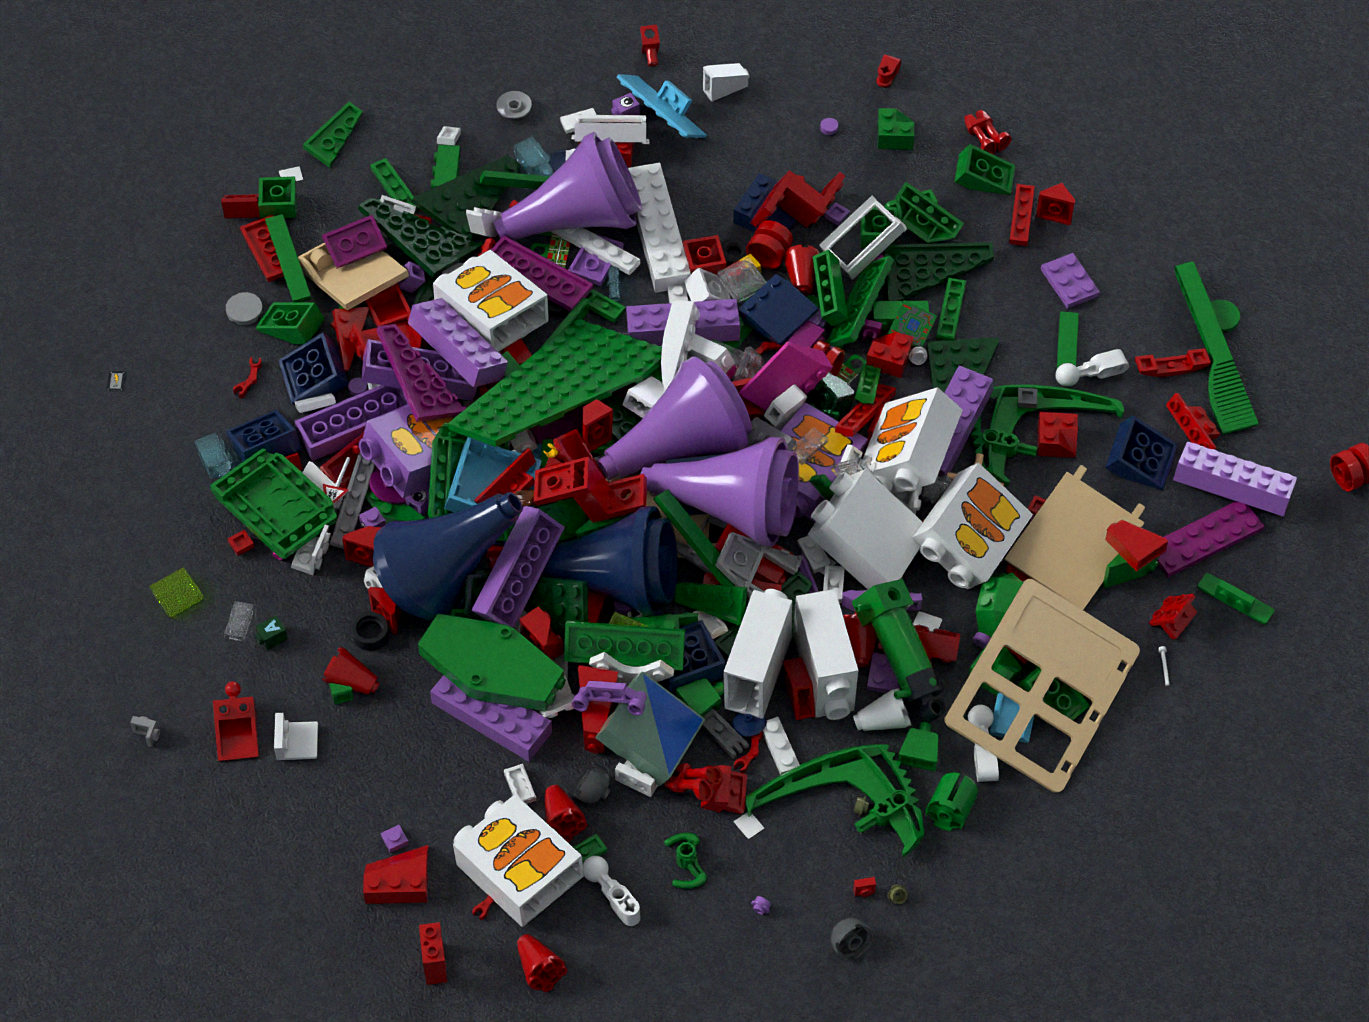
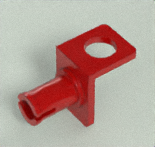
M657 25L641 26L642 54L646 53L648 66H657L659 64L657 52L660 46ZM645 31H654V37L647 38L645 36Z

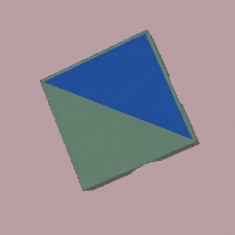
M641 671L630 682L628 687L636 692L643 691L647 694L643 714L639 716L633 715L627 709L629 703H618L616 710L607 718L595 738L617 755L627 759L642 774H649L655 779V783L661 786L673 774L705 719Z

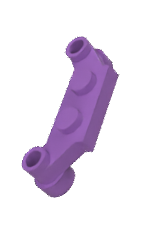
M588 681L587 686L581 687L578 694L574 696L572 706L578 711H585L590 701L629 703L628 711L633 715L639 716L643 714L647 694L643 691L636 692L629 688L626 683Z

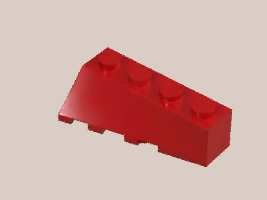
M920 624L914 626L929 659L933 657L940 658V661L946 663L956 661L961 634L937 628L929 631L928 627ZM879 642L878 648L882 649V646Z

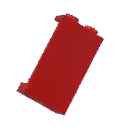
M410 310L407 313V321L394 324L408 338L411 347L427 349V341L408 324ZM356 323L352 324L349 337L356 346L358 357H361L363 360L367 340H381L377 334V328L359 331Z

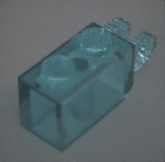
M533 137L514 145V156L529 175L550 177L553 174V169L550 165L551 157L548 153L545 154L541 144L536 142Z
M216 432L194 441L197 453L209 477H218L220 479L232 470L230 465L233 463L232 457L229 452H225V443L222 438H218Z

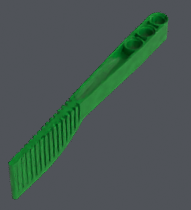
M1194 262L1176 265L1174 267L1176 278L1212 362L1209 374L1208 397L1222 435L1259 425Z

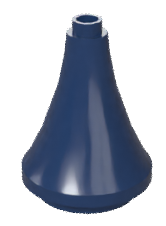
M508 492L505 495L496 494L481 503L458 512L424 520H395L378 530L374 538L373 564L378 580L385 592L397 606L410 615L421 617L428 621H433L437 614L450 615L452 610L456 608L468 579L488 549L518 520V514L523 511L520 499L512 492Z
M643 506L631 515L608 527L574 540L557 543L540 576L587 581L589 592L615 600L636 610L645 617L659 616L664 604H670L673 601L676 591L678 557L673 525L670 519L662 518L656 506Z

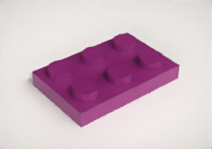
M373 215L322 235V239L336 269L387 249V245Z

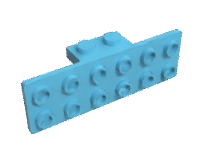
M617 75L616 78L621 81L622 86L632 90L634 96L641 98L647 107L653 108L656 111V115L668 121L667 124L680 131L679 134L681 136L696 139L706 138L707 134L685 116L692 100L670 81H665L657 93L639 76Z

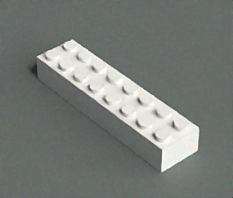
M655 163L628 168L642 203L643 209L636 212L635 217L655 293L667 291V286L685 284L684 280L691 273L661 164Z

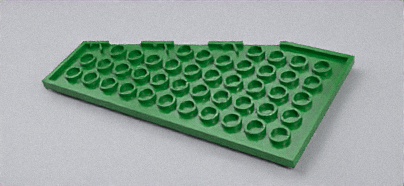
M578 319L448 423V430L497 447L515 439L516 434L537 425L542 427L564 417V413L586 403L589 404L596 399L599 401L611 396L613 391L631 383L638 384L661 365L662 347Z

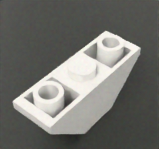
M475 207L474 211L466 210L470 231L484 236L496 237L498 232L494 221L502 218V212Z
M796 384L773 400L764 414L766 423L780 431L801 408L807 398Z

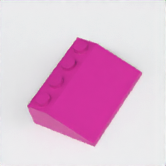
M786 342L739 393L767 411L772 401L792 385L796 384L807 395L822 378L827 376L833 367L823 351Z

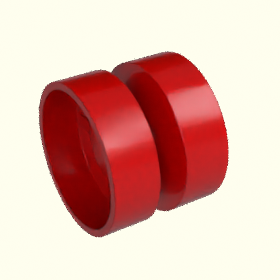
M765 220L760 223L754 236L746 246L747 255L751 253L761 267L776 269L783 261L786 250L791 247L793 236L784 225L776 221Z
M1359 443L1348 450H1343L1331 456L1330 468L1333 477L1343 490L1350 492L1361 487L1363 484L1369 483V445L1366 443Z

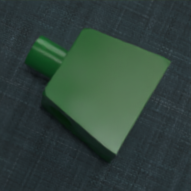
M706 678L676 689V697L702 717L712 709L717 711L721 707L720 695L724 694V684L722 682L712 686Z
M922 722L919 729L911 728L899 752L898 761H901V765L936 771L938 734L931 732L932 725L930 723Z

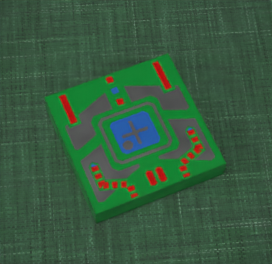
M903 300L888 334L898 332L914 337L913 346L923 347L937 315Z

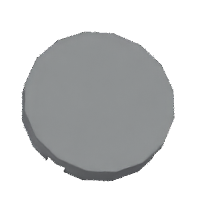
M248 292L232 296L226 304V314L229 320L236 322L238 325L252 324L263 313L260 298Z

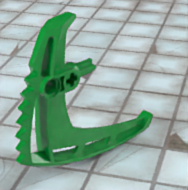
M1031 384L994 386V390L989 398L998 399L991 427L981 433L980 415L973 428L974 432L971 434V437L975 439L973 446L978 448L975 451V456L978 453L982 454V450L988 453V468L985 467L984 461L982 466L998 482L1004 483V486L1007 487L1010 480L1004 475L1005 459L1016 456L1017 453L1036 457L1038 447L1020 443V439L1012 434L1017 422L1026 412L1048 409H1081L1114 412L1118 417L1123 418V404L1118 399L1062 387ZM1018 388L1037 389L1036 408L1018 407Z
M887 744L862 745L830 752L781 774L746 796V811L750 817L755 808L790 794L821 785L847 782L865 793L875 804L874 808L869 811V815L854 824L858 832L862 834L874 825L886 826L891 824L904 844L902 857L910 854L924 838L922 813L915 806L918 803V799L913 797L916 790L909 787L911 779L904 778L907 771L899 769L901 761L894 760L895 753L888 752L889 745ZM881 754L892 768L903 790H896L870 757ZM855 758H858V759H859V760H857V761H853V762H850V763H847V764H843V765H840V766H837V767H833V768H830V767H829V766H832V765H835V764H838V763H841V762H844V761H848V760H851V759H855ZM822 769L820 773L808 776L796 782H792L793 780H796L802 776ZM908 810L913 812L919 831L916 830Z

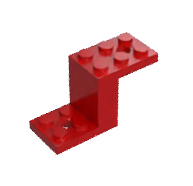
M789 170L773 187L750 223L756 227L760 222L767 220L775 212L777 205L806 228L811 223L815 224L820 216L822 217L828 210L827 205H830L836 196L834 194L844 185L842 181L845 175L839 172L819 193Z
M588 456L535 470L534 503L539 506L573 497L589 519L595 523L634 513L639 508L646 506L647 477L645 474L608 483Z

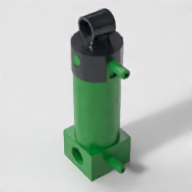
M903 579L874 585L853 600L852 605L862 627L873 626L898 682L900 691L894 692L895 699L904 698L907 706L919 704L917 713L920 720L931 723L945 713L944 703L935 697L942 693L944 689L906 610L914 604Z

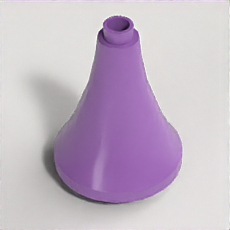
M592 132L583 137L579 146L556 172L533 193L501 213L502 218L494 221V225L500 238L506 236L513 241L561 229L584 227L628 229L637 224L635 213L643 208L630 171L614 141L610 137L601 140L596 132Z
M691 357L681 363L677 374L663 395L642 420L619 441L605 450L604 457L597 460L602 469L603 475L610 480L616 476L619 479L641 471L643 467H652L655 463H666V460L736 452L748 446L747 435L752 431L751 420L741 396L725 372L712 361L704 363L697 357Z
M769 437L760 443L742 450L700 461L655 463L652 468L643 467L641 474H645L647 477V491H650L651 496L656 497L668 489L679 503L694 507L730 524L753 539L760 546L773 547L778 541L779 536H787L791 530L798 499L799 462L796 452L788 451L787 442L784 438Z

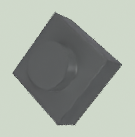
M1018 388V407L1036 408L1037 389Z

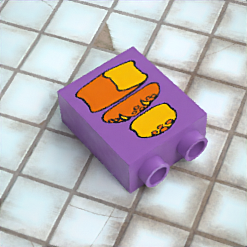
M807 403L801 406L782 428L781 432L797 441L790 450L796 452L799 462V490L795 517L805 516L815 522L811 515L815 508L825 499L809 480L812 476L825 474L833 482L842 473L841 459L847 445L856 447L864 454L867 449L868 439L858 433L853 437H844L839 433H835V425L839 422Z
M410 406L367 420L363 439L359 442L360 452L367 461L372 460L378 467L383 482L389 487L393 486L400 496L405 498L430 488L432 441L442 425L449 423L455 417L416 422Z

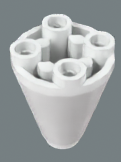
M899 688L884 694L853 716L858 731L862 729L863 731L898 729L911 726L902 698L895 699L894 692L900 691Z

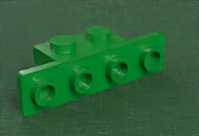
M1209 573L1204 575L1197 586L1198 589L1264 625L1267 624L1275 611L1253 596Z
M686 612L675 615L625 617L619 619V625L679 629L680 627L697 622L698 613Z

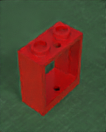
M440 922L419 925L426 985L447 982Z

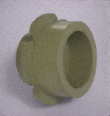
M865 796L864 798L857 797L854 813L859 814V816L862 813L866 814L869 802L865 801Z
M895 884L888 892V899L894 904H902L908 897L906 888L903 885Z

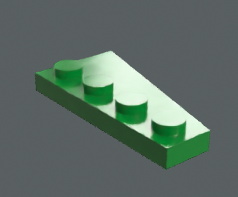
M349 101L303 143V149L330 168L360 120L363 111Z
M679 582L676 584L675 602L741 625L745 614L748 587Z

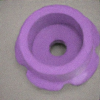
M757 896L755 901L751 902L756 913L763 915L770 912L771 903L765 898Z

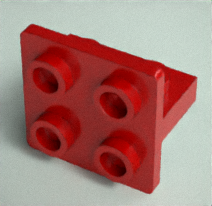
M1182 594L1180 596L1167 597L1163 601L1161 608L1152 615L1153 618L1149 624L1151 626L1161 625L1171 639H1177L1197 613L1191 604L1195 599V595Z

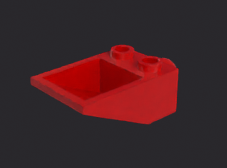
M398 283L362 302L364 307H369L368 315L377 327L407 319V313L410 311Z
M577 429L553 440L554 447L570 454L573 460L589 456L603 475L602 469L596 463Z
M231 681L225 686V692L230 699L213 701L218 761L259 757L255 698H238L241 686L239 683ZM242 704L247 705L246 711L240 710ZM222 706L227 707L226 713L220 712Z

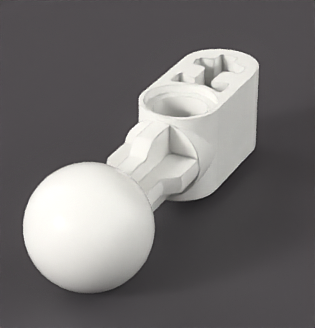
M1120 349L1095 355L1089 362H1085L1083 366L1076 367L1071 363L1060 365L1056 371V380L1064 387H1071L1078 382L1079 377L1097 376L1102 379L1124 373L1130 365Z
M976 705L969 711L968 721L989 734L988 728L994 720L993 712L985 705ZM975 744L974 760L977 782L998 781L997 757Z
M600 856L587 858L583 863L585 878L591 882H598L602 886L601 891L610 901L611 908L624 924L628 926L638 924L640 921L639 903L625 886L620 885L617 880L609 877V867L606 860Z

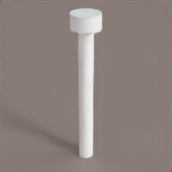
M1162 646L1158 650L1162 657L1165 685L1169 686L1165 656L1167 649L1165 646Z

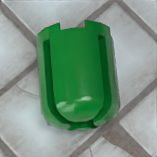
M951 772L942 776L925 810L926 816L929 814L935 821L934 825L942 830L951 831L952 828L959 827L961 829L977 798V785L968 776H964L958 788L961 773Z

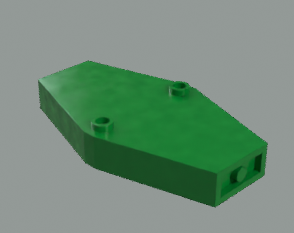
M437 614L418 643L419 654L467 696L475 700L546 711L549 705H553L558 690H562L566 682L564 670L517 630L508 625Z

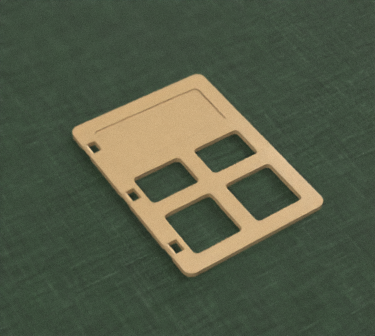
M1027 579L1020 587L945 716V723L951 729L1048 790L1059 793L1066 786L1072 772L1139 655V646L1034 579ZM1003 646L1010 648L1041 668V673L1030 692H1026L992 670L991 666ZM1120 662L1126 664L1123 672L1117 670ZM1054 678L1061 680L1092 700V705L1081 724H1077L1043 702V697ZM981 683L989 685L1020 706L1017 715L1001 741L976 727L963 717ZM1093 711L1099 714L1095 722L1089 719ZM1033 715L1040 717L1071 737V742L1053 773L1043 769L1015 750L1016 744ZM1065 761L1071 764L1067 773L1061 770Z

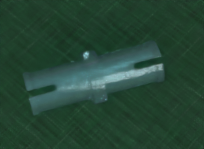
M610 267L608 269L609 281L607 282L609 298L619 303L621 301L620 289L622 287L619 278L620 270L618 267Z

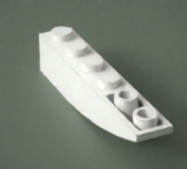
M673 301L662 344L661 368L664 392L677 374L681 363L687 360L688 351L691 350V339L695 335L696 320L700 316L699 309H697L694 301Z

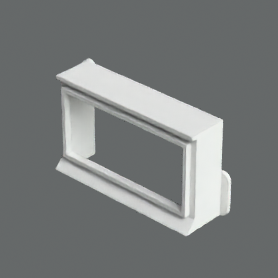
M575 115V134L572 135V139H575V142H581L584 136L596 132L601 140L610 137L614 142H642V144H649V139H646L645 115ZM580 122H641V123H580Z
M873 196L866 200L820 244L823 252L828 249L830 250L836 242L874 207L892 222L848 265L837 257L840 262V269L852 280L898 236L907 230L906 225L886 210Z

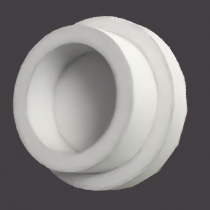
M914 347L909 353L910 361L916 365L923 364L927 359V351L923 347Z

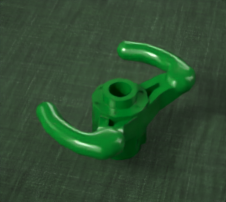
M679 833L666 839L664 844L669 847L679 841H688L677 847L676 862L682 869H688L696 879L692 881L675 879L672 881V885L682 889L699 887L705 884L707 880V875L698 865L696 847L700 839L694 833Z

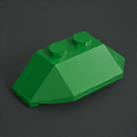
M908 182L904 183L895 196L898 219L906 225L909 231L927 244L955 238L964 225L962 221Z
M1012 572L993 574L988 581L982 583L976 607L978 631L989 637L993 636L1023 584Z

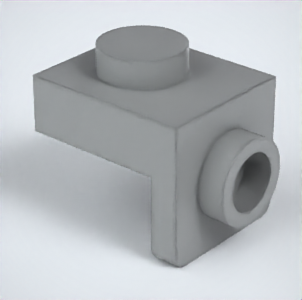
M144 716L132 717L130 723L133 733L146 735L148 746L153 747L154 742L158 741L160 736V730L156 721Z

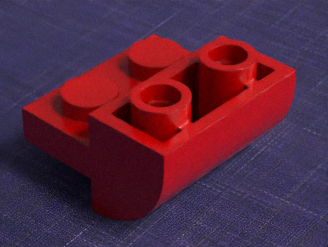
M718 765L723 774L722 781L718 785L710 784L713 789L712 798L709 801H701V808L719 813L722 810L742 814L745 811L747 774L731 771V766Z

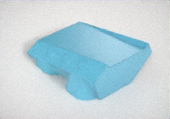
M1001 693L997 695L993 714L994 720L989 734L1003 738L1017 715L1020 706ZM1034 715L1020 737V742H1029Z

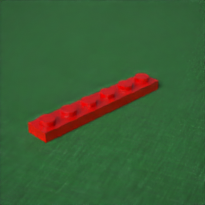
M878 384L874 403L864 404L859 402L835 425V433H839L844 437H853L876 414L880 404L888 403L896 395V388Z

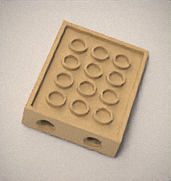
M325 243L298 257L304 275L346 310L409 276L407 269L384 251L336 269Z

